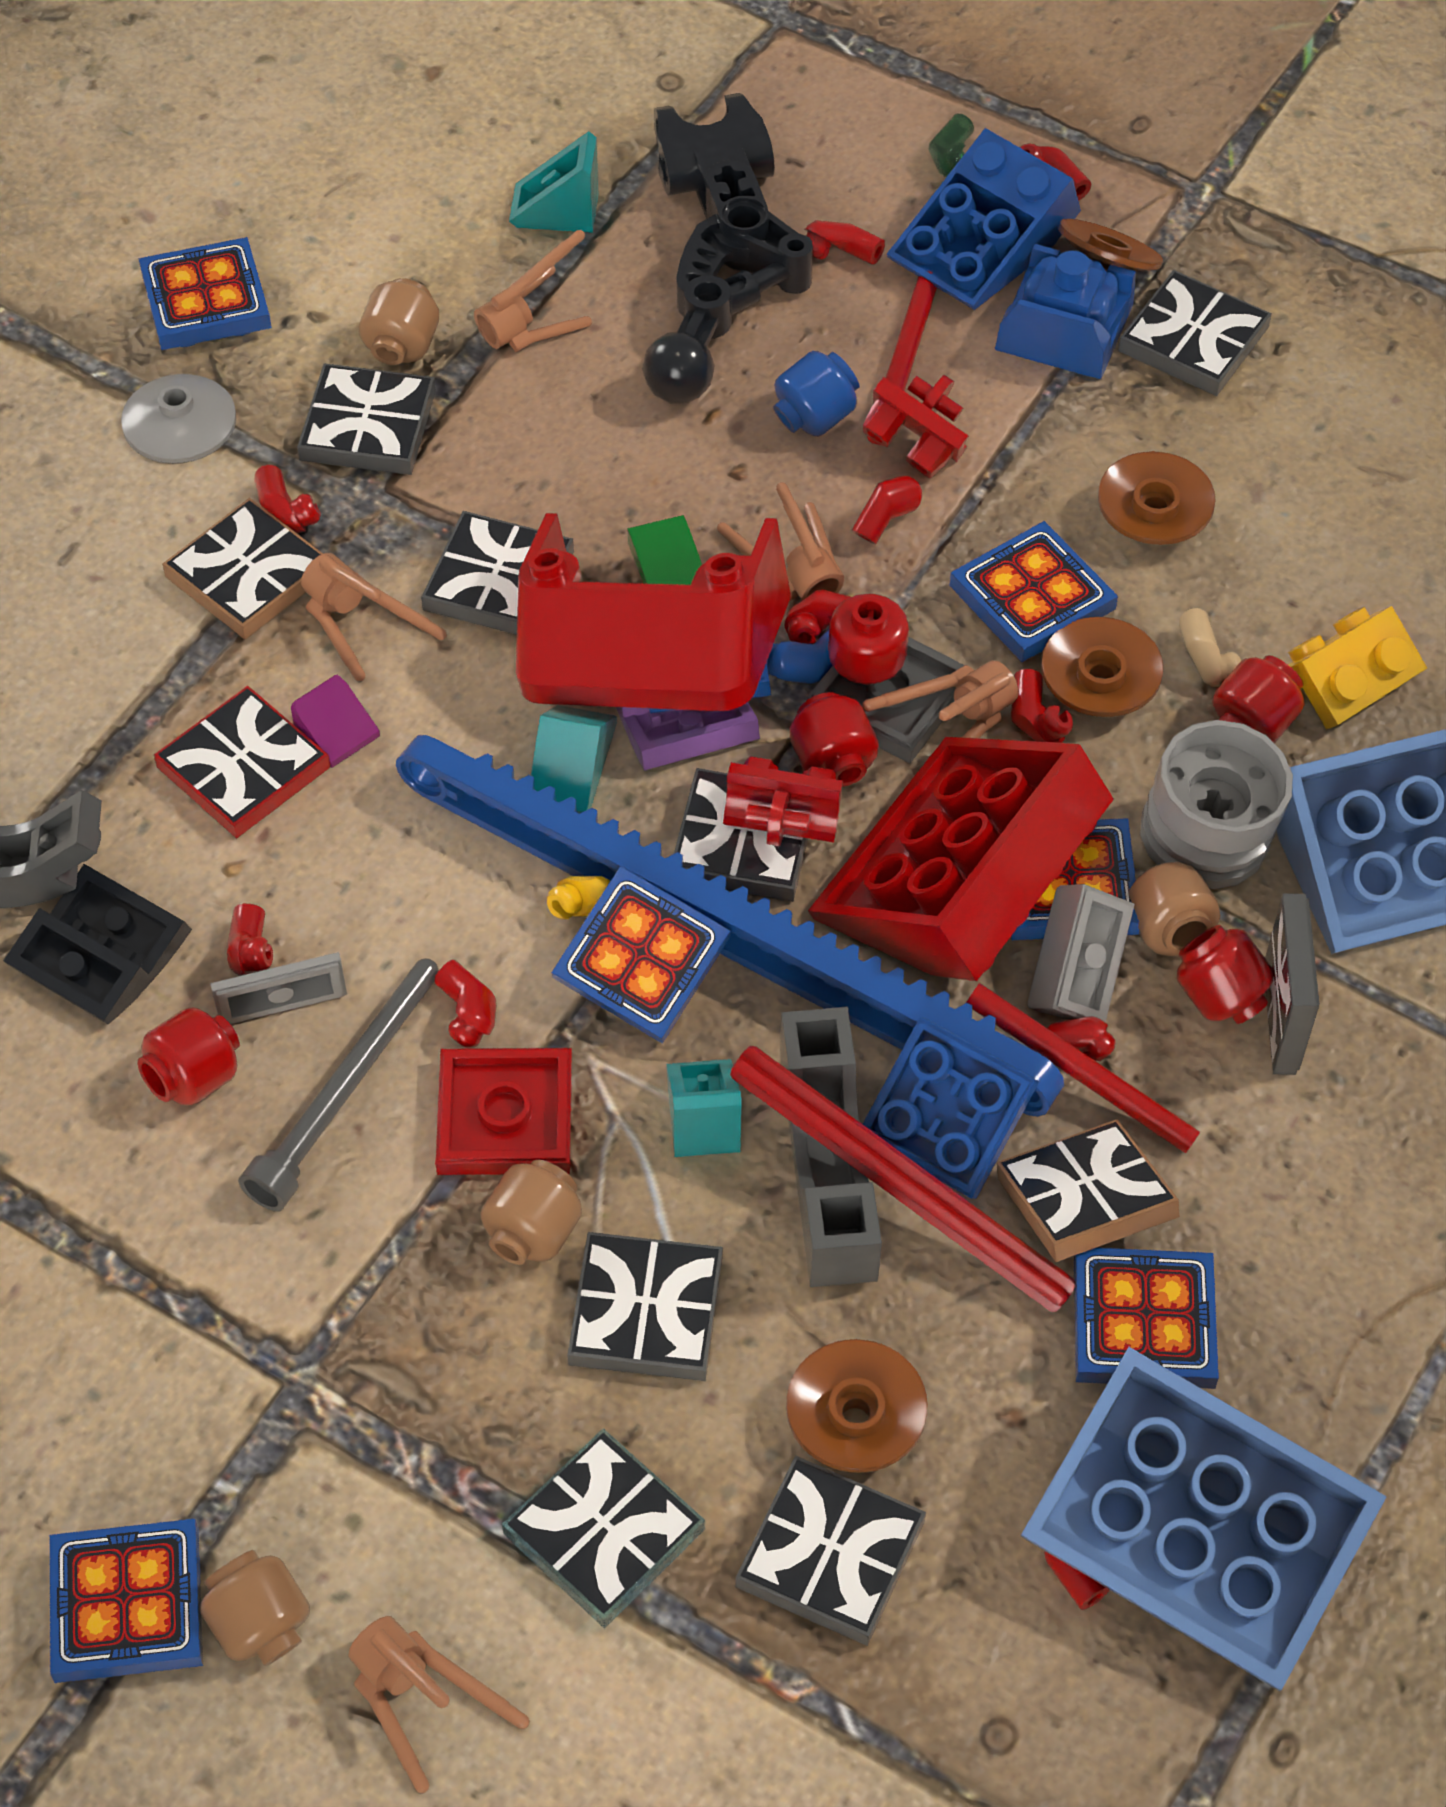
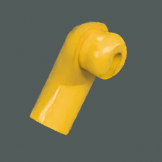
M569 876L557 883L556 887L549 891L547 895L548 909L555 917L562 920L570 919L572 916H588L610 883V880L603 876Z

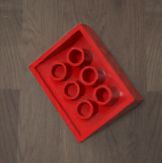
M945 737L816 899L808 912L814 920L930 975L977 982L981 975L992 966L996 955L1015 930L1028 918L1030 910L1051 882L1062 873L1064 865L1085 837L1095 829L1097 821L1114 798L1080 744Z

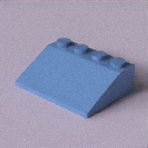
M1446 729L1290 767L1293 774L1292 797L1276 831L1303 893L1306 894V898H1309L1310 909L1331 954L1446 925Z
M1128 1347L1023 1530L1021 1537L1276 1690L1281 1691L1387 1496Z

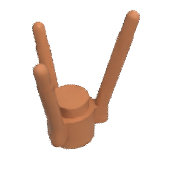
M575 231L510 287L491 298V301L474 311L475 323L481 335L490 346L499 349L509 343L512 349L518 352L531 343L589 327L592 324V319L589 316H584L528 331L527 325L533 321V317L528 304L523 299L555 273L556 268L554 265L585 238L584 231Z
M784 482L778 483L776 490L801 542V545L792 550L786 559V564L788 565L787 576L791 592L790 601L800 596L801 600H804L817 590L838 593L843 587L844 575L835 562L814 503L808 502L804 506L810 527L809 530L787 484ZM720 522L717 526L718 532L740 553L751 556L754 546L738 532L734 531L727 523Z
M325 553L316 557L306 567L302 575V588L312 597L306 605V610L320 622L356 681H363L366 676L365 672L330 614L332 612L345 614L352 611L360 603L363 595L438 640H444L447 637V632L443 628L371 585L332 553Z
M991 660L976 670H973L968 665H964L951 674L867 699L863 702L862 707L865 711L870 712L956 687L954 702L939 712V719L948 721L960 714L971 720L976 719L977 722L962 737L980 738L987 730L1002 721L1000 711L1014 703L1017 699L1018 686L1012 672L1004 664Z
M392 1616L379 1618L368 1625L357 1636L349 1649L348 1657L362 1672L355 1680L354 1686L370 1703L404 1771L407 1772L415 1790L419 1793L428 1791L429 1782L384 1693L388 1690L392 1695L397 1696L415 1685L437 1707H447L450 1701L449 1696L425 1672L426 1665L517 1728L526 1729L529 1726L530 1720L527 1715L433 1649L417 1631L408 1634Z

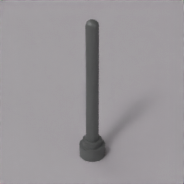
M424 958L413 966L278 1149L268 1150L264 1156H255L238 1179L239 1185L244 1193L254 1202L272 1211H282L299 1188L297 1178L300 1176L299 1164L434 983L439 968L433 960Z

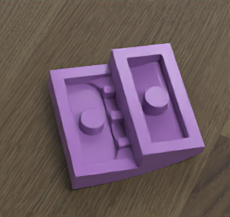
M748 702L741 707L728 711L672 710L650 714L649 708L616 707L630 743L644 771L760 739L758 718Z

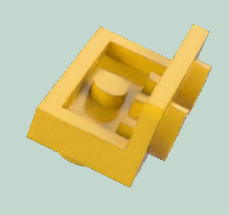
M1365 606L1336 621L1333 626L1338 634L1324 642L1321 635L1318 634L1288 652L1293 661L1288 665L1302 679V688L1326 730L1346 721L1427 669L1426 664L1392 606L1369 615Z

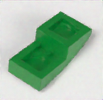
M684 515L627 528L628 545L643 584L691 585L694 575L702 563Z

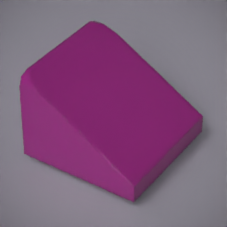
M338 674L298 698L291 705L294 726L329 755L331 768L380 737V730L349 685Z

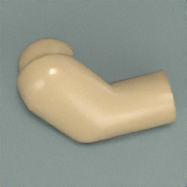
M1199 608L1189 609L1182 614L1179 620L1186 649L1203 682L1211 687L1218 688L1241 662V659L1235 652L1220 654L1208 614Z

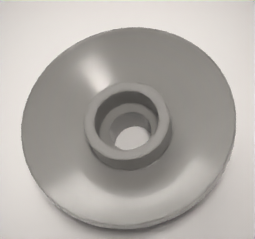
M175 374L150 381L135 391L124 406L121 423L125 439L140 455L162 463H187L214 453L227 442L235 428L236 410L230 394L215 381L198 375Z

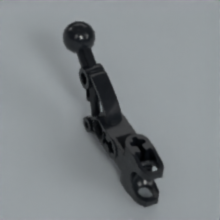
M741 93L724 95L726 103L725 117L721 121L710 125H694L683 121L675 109L669 105L654 108V130L659 152L658 172L665 192L669 196L696 191L706 220L697 224L686 243L676 276L677 308L684 319L677 332L667 333L657 338L646 350L642 368L646 383L653 394L670 404L689 403L699 398L711 385L715 365L711 352L707 347L711 339L721 337L729 331L732 325L733 314L760 301V293L775 285H779L787 293L799 294L807 291L812 284V241L809 237L799 234L768 211L757 179L773 177L775 170L773 148L762 117ZM724 264L731 269L740 271L724 280L716 277Z

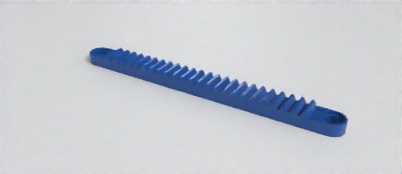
M418 735L396 759V768L401 778L421 796L572 876H603L611 881L619 867H624L729 929L731 937L721 951V955L823 1009L848 1007L850 1023L901 1050L906 1044L919 1017H924L1039 1080L1040 1082L1023 1112L1026 1115L1036 1117L1045 1115L1064 1087L1062 1074L1050 1060L995 1031V1017L988 1015L979 1021L972 1019V1005L965 1003L956 1009L949 1007V993L943 991L933 997L926 995V981L920 979L911 985L903 983V969L898 967L888 973L882 972V958L874 956L864 962L859 960V946L852 944L842 950L836 948V934L830 932L821 938L815 937L813 922L807 921L797 927L792 925V911L786 909L776 915L771 914L770 900L767 898H763L753 904L748 902V889L744 886L732 892L727 891L726 877L719 875L708 881L705 879V866L697 864L689 869L683 868L682 854L677 852L667 858L662 857L661 843L655 841L645 847L641 846L640 832L633 830L623 836L620 835L619 821L612 819L602 825L599 824L598 813L594 808L579 814L577 812L576 799L569 797L559 803L556 802L555 788L548 786L538 792L535 791L534 777L528 775L517 781L514 780L513 766L507 764L495 770L493 756L488 753L474 759L438 739L428 735Z

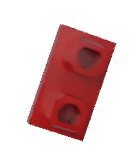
M943 375L934 387L918 376L912 380L907 390L923 400V403L885 377H882L873 390V406L863 424V432L887 448L903 426L917 434L920 438L906 456V461L930 479L947 464L950 458L955 462L960 459L967 449L965 443L969 435L936 413L938 411L955 422L964 409L947 397L954 385V381L946 375Z
M752 756L744 764L730 763L727 773L724 825L766 831L767 845L773 846L781 845L783 835L835 842L843 781L836 780V774L833 770L811 766L808 770L803 771V774L778 770L779 767L772 760Z

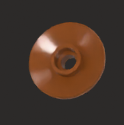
M1062 219L1060 221L1058 230L1063 237L1089 259L1099 261L1106 272L1110 265L1133 271H1150L1161 268L1163 263L1162 256L1154 249L1128 235L1083 220Z
M1156 451L1135 453L1116 461L1104 473L1098 490L1100 510L1104 518L1115 530L1130 539L1154 545L1175 544L1196 536L1210 522L1216 502L1213 485L1208 476L1198 466L1183 457Z
M1109 617L1079 619L1056 631L1044 648L1041 666L1047 687L1060 702L1075 711L1096 717L1122 716L1145 706L1158 692L1164 671L1161 653L1155 642L1144 631L1128 622Z
M860 1339L830 1343L810 1354L793 1374L788 1387L786 1401L789 1426L800 1446L810 1456L826 1466L840 1471L855 1473L877 1471L896 1463L906 1456L922 1435L928 1407L924 1384L913 1365L900 1353L888 1346ZM857 1408L863 1410L869 1418L862 1423H853L847 1421L843 1414L849 1409Z

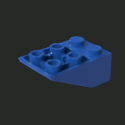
M985 128L891 247L887 257L915 275L926 278L935 287L975 310L1027 270L1034 244L1052 248L1062 236L1058 230L1060 221L1062 219H1075L1080 213L1081 209L1073 178Z

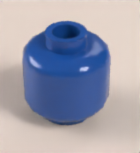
M811 351L775 380V392L779 402L773 406V409L780 421L791 432L795 433L802 428L806 433L819 437L854 411L857 406L855 391L860 388V385L851 368L839 355L834 352L825 355L819 351Z

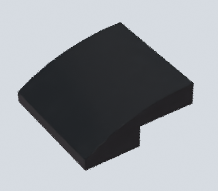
M83 864L77 873L76 889L63 894L50 914L39 908L3 962L99 1020L110 1024L140 996L162 971L192 929L185 921L88 865Z

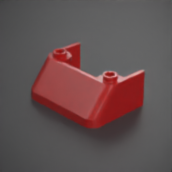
M546 513L519 569L516 675L521 694L530 702L553 705L728 711L746 704L756 692L791 598L777 518H765L751 556L733 553L714 555L698 568L691 585L579 582L581 578L579 562L573 554L566 552L558 514Z

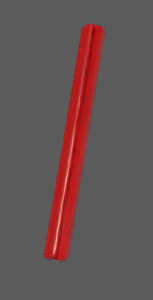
M749 1046L736 1060L730 1073L733 1080L1050 1312H1057L1069 1299L1075 1289L1073 1277L758 1047Z

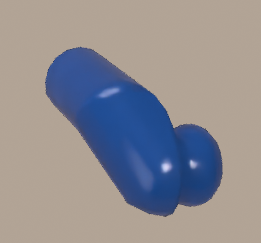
M829 629L814 645L791 641L773 644L767 660L769 675L776 676L784 681L807 684L820 681L833 666L830 662L828 651Z

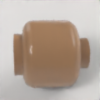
M398 278L377 285L369 297L359 323V336L372 355L384 364L399 365L401 363H412L421 360L429 350L437 329L439 308L429 290L414 280Z
M1181 862L1161 863L1141 874L1129 889V897L1131 902L1135 904L1134 910L1139 920V935L1144 943L1157 954L1178 956L1181 949L1188 942L1219 923L1221 915L1218 901L1202 876L1191 865Z
M533 1160L531 1164L512 1165L504 1173L481 1210L482 1225L491 1237L489 1241L491 1249L501 1258L517 1265L524 1264L526 1259L535 1262H546L555 1257L582 1214L581 1201L576 1194L578 1190L577 1184L573 1178L558 1166L543 1160Z
M251 1550L233 1559L204 1581L209 1591L200 1603L201 1615L225 1654L231 1660L246 1661L258 1655L263 1665L267 1666L289 1653L302 1642L296 1629L308 1618L310 1604L280 1558L272 1555L259 1558L255 1550Z

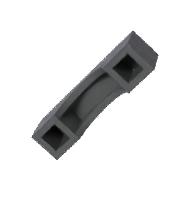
M848 1007L781 1012V1065L859 1121L856 1061ZM789 1121L810 1287L877 1282L879 1278L882 1240L873 1182H869L866 1176Z

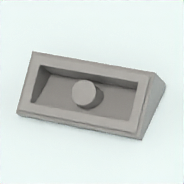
M1085 884L1060 885L1057 887L1028 999V1007L1041 1013L1069 1020L1094 1016L1106 1022L1135 904Z
M339 952L210 983L217 1013L223 1016L230 1024L347 995Z

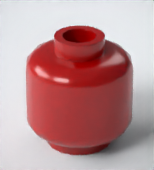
M860 594L844 600L834 610L829 624V657L831 664L838 674L849 681L865 685L882 683L893 678L902 669L907 656L909 626L905 612L896 602L876 594Z
M1267 655L1263 659L1257 657L1245 658L1217 688L1212 698V704L1220 718L1219 720L1244 724L1266 735L1275 744L1300 715L1305 705L1301 692L1303 682L1300 676L1288 664L1277 657Z
M833 692L815 695L799 707L797 715L790 725V741L803 771L808 770L811 766L831 769L836 774V780L843 781L842 787L860 781L878 755V739L865 710L856 699Z
M1221 925L1213 926L1188 942L1179 952L1178 956L1182 962L1177 969V981L1205 1019L1218 1022L1232 1017L1236 1024H1241L1256 1016L1267 1006L1268 1000L1264 994L1273 982V970L1244 930L1229 929L1225 931Z
M187 1008L147 1032L141 1045L142 1056L137 1061L138 1069L148 1088L159 1100L163 1102L173 1100L185 1106L193 1105L234 1078L238 1067L235 1050L240 1047V1041L232 1025L223 1016L216 1015L212 1018L208 1013L199 1008Z

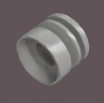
M1214 720L1197 723L1175 735L1162 755L1154 777V785L1149 791L1147 802L1142 811L1140 836L1148 856L1157 865L1168 862H1181L1191 865L1202 876L1209 889L1238 885L1255 874L1269 851L1277 827L1292 797L1293 774L1284 753L1266 735L1244 724Z

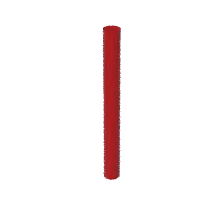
M921 276L917 278L885 377L904 391L937 291V287L932 282ZM867 436L868 440L872 444L880 445L879 443L871 439L869 436Z
M981 983L977 985L966 1003L972 1005V1010L984 1018L988 1015L995 1017V1025L1050 1060L1059 1069L1185 1154L1200 1134L1199 1130Z

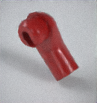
M815 220L804 229L807 231L806 236L810 238L813 244V257L818 260H823L828 256L831 245L871 265L876 264L884 252L885 240L851 223Z
M239 904L233 910L227 943V961L231 970L238 976L267 970L273 962L272 946L267 944L268 941L262 937L266 913L264 909L255 904Z

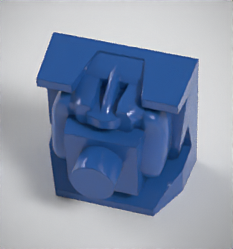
M1034 244L1028 268L1014 301L1007 308L1000 323L995 350L1101 380L1134 304L1136 271L1110 265L1106 272L1099 261H1092L1079 251L1060 253V250Z

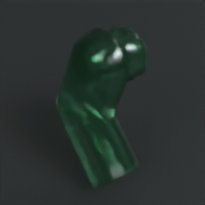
M959 113L953 115L929 143L928 150L938 172L944 177L949 175L963 157V148L966 146L964 143L974 132L973 122L966 115Z

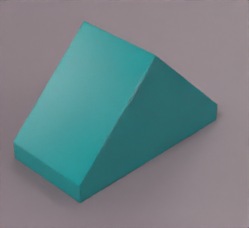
M588 131L515 183L509 222L516 228L573 232L582 230L593 233L599 196L597 137Z
M557 705L540 715L531 776L534 777L535 791L538 792L551 786L555 788L556 802L559 803L569 797H573L576 799L577 812L579 814L590 809L615 732L617 716Z
M731 1059L666 1064L674 1157L741 1152V1091L739 1084L730 1075L733 1067Z

